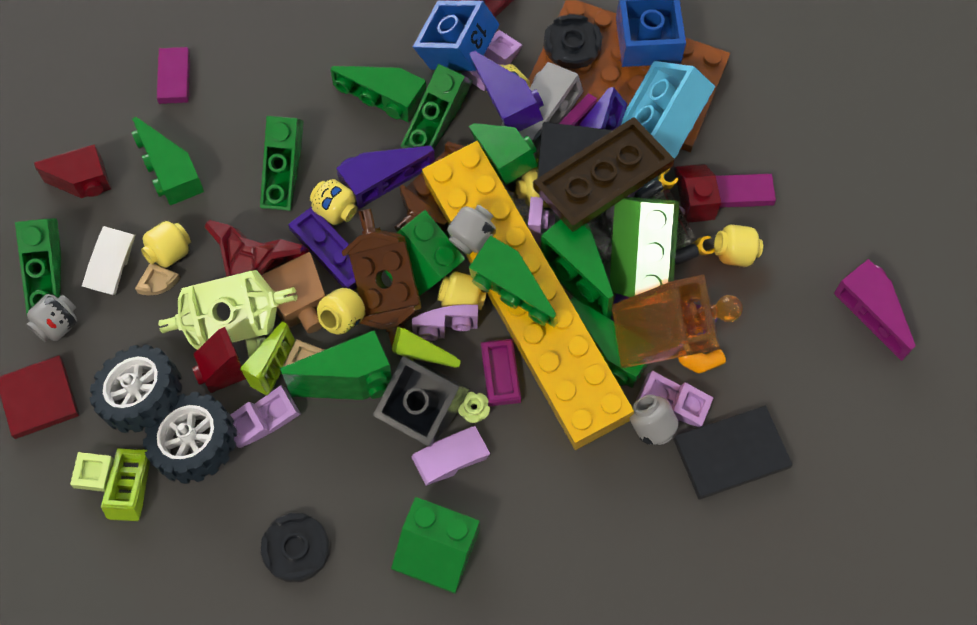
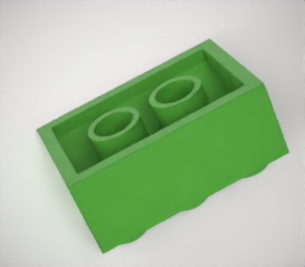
M625 197L614 205L610 268L612 292L633 299L667 302L673 296L680 201Z

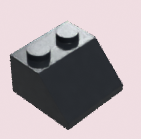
M403 356L373 416L431 447L456 417L458 409L470 388L416 359Z

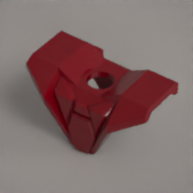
M209 220L205 224L206 230L220 245L226 277L257 270L262 275L276 266L283 265L310 252L309 249L301 244L282 239L266 243L249 240L241 231L233 226Z

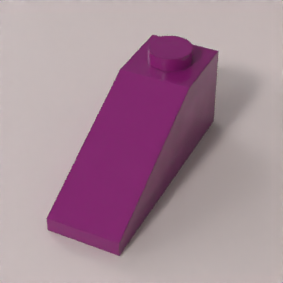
M867 259L840 282L834 294L903 361L915 348V342L892 281L881 267L874 265Z

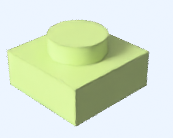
M78 452L70 485L76 489L105 492L114 459L108 455Z

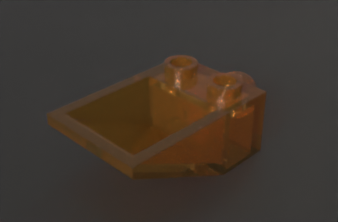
M703 274L670 281L613 304L612 313L621 367L627 368L719 350L720 344L715 318H720L725 322L736 321L743 312L741 301L735 296L726 295L721 297L717 304L712 305L709 286ZM693 302H700V308L697 309L696 304Z

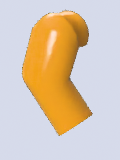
M684 344L676 351L680 364L695 373H704L726 363L725 355L721 349L704 354L690 345Z

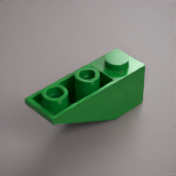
M438 64L402 141L401 147L432 146L435 149L460 110L473 81Z
M332 66L330 69L333 86L338 91L344 94L349 93L359 98L364 104L370 107L375 106L385 111L390 117L402 119L408 123L415 115L426 91V80L402 68Z
M266 116L260 208L291 211L302 148L304 121L301 119Z
M132 118L137 130L131 133L138 149L144 147L147 154L142 155V159L148 172L155 171L157 178L153 179L152 182L159 197L165 195L171 206L203 193L204 189L189 154L139 118Z
M57 218L15 222L26 314L44 295L51 294L57 298L61 296V245Z
M490 235L469 266L473 284L485 292H489L491 289L501 295V301L511 308L516 309L519 306L528 311V316L542 326L548 323L555 327L557 315L520 253Z

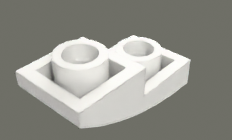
M103 226L89 261L82 287L116 295L123 267L128 263L135 235Z

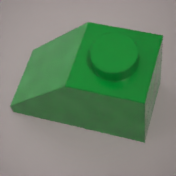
M477 123L469 126L475 141L479 142L491 165L505 185L538 166L533 155L537 152L534 143L528 135L523 138L516 127Z

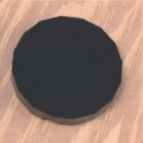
M568 14L559 16L550 26L548 25L545 30L543 46L546 55L553 63L563 68H583L593 63L599 56L602 46V34L599 27L595 23L593 25L589 22L587 17Z
M289 513L271 523V526L261 539L260 553L266 568L276 578L286 582H303L313 578L324 568L329 557L330 541L325 528L316 519L304 513Z

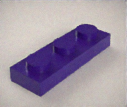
M310 207L288 224L289 230L310 250L312 255L343 288L354 290L357 287L349 255H342V251L349 244L323 217L315 213L312 207Z

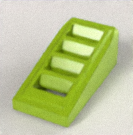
M282 321L240 368L250 387L266 396L273 389L281 374L280 368L283 367L296 342L287 323Z
M397 327L392 346L393 353L454 368L459 367L461 360L457 359L456 356L405 328Z
M117 448L101 504V509L107 519L139 521L150 461L145 455L147 450ZM124 463H139L138 467H123ZM122 476L135 477V480H134V479H121V477H122ZM119 489L132 491L131 493H120Z

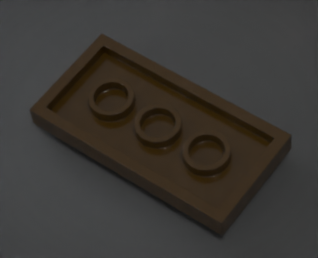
M633 117L534 180L533 189L565 225L574 232L673 167L674 158Z

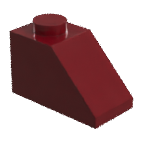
M95 144L34 162L36 170L45 183L79 198L98 196L102 192L111 189L103 159Z
M705 164L675 167L674 171L676 178L678 177L677 186L681 206L685 210L684 216L687 222L715 220L721 205L716 175Z
M225 327L218 329L194 353L197 365L192 367L198 384L205 383L210 393L246 379L240 369L242 364Z

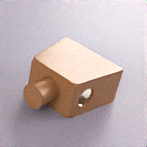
M310 252L261 275L275 292L291 287L295 288L296 293L288 294L287 296L297 295V301L279 304L276 314L283 322L287 323L288 327L302 323L309 334L317 332L322 328L317 316V307L320 300L325 297Z

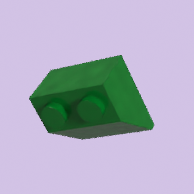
M426 210L422 211L397 232L405 236L419 296L465 260ZM384 270V273L393 281L392 275L387 270Z
M415 497L400 534L391 570L455 594L479 534L480 521Z

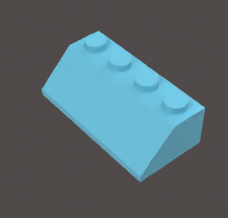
M654 61L628 105L622 124L635 117L675 159L716 86L694 66Z

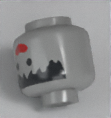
M477 205L475 209L469 206L462 207L447 228L451 236L449 241L468 255L472 252L479 253L490 235L494 236L496 233V227L491 222L494 216L480 205Z
M46 294L28 311L27 318L29 322L26 325L42 341L46 342L48 339L58 341L77 323V318L73 313L76 306L64 295L57 298L54 295Z
M646 395L638 399L633 405L634 415L629 419L642 442L649 445H662L672 439L678 429L679 421L667 399L661 396Z

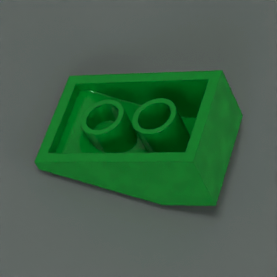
M560 219L541 235V251L560 284L573 297L611 319L614 295L590 227L586 223L572 232Z
M375 330L280 368L291 397L364 400L371 397V399H376L383 396L392 378L390 364Z

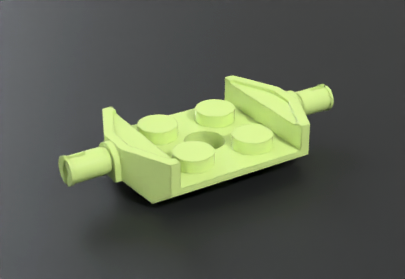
M257 270L184 287L178 297V314L172 318L159 320V326L168 324L167 327L159 329L162 333L177 329L179 331L182 330L188 342L197 350L218 329L223 327L226 328L232 343L267 335L273 332L279 304L297 301V295L287 296L288 294L296 293L294 287L277 292L273 291ZM221 302L226 303L230 308L231 313L227 320H222L217 315V306Z

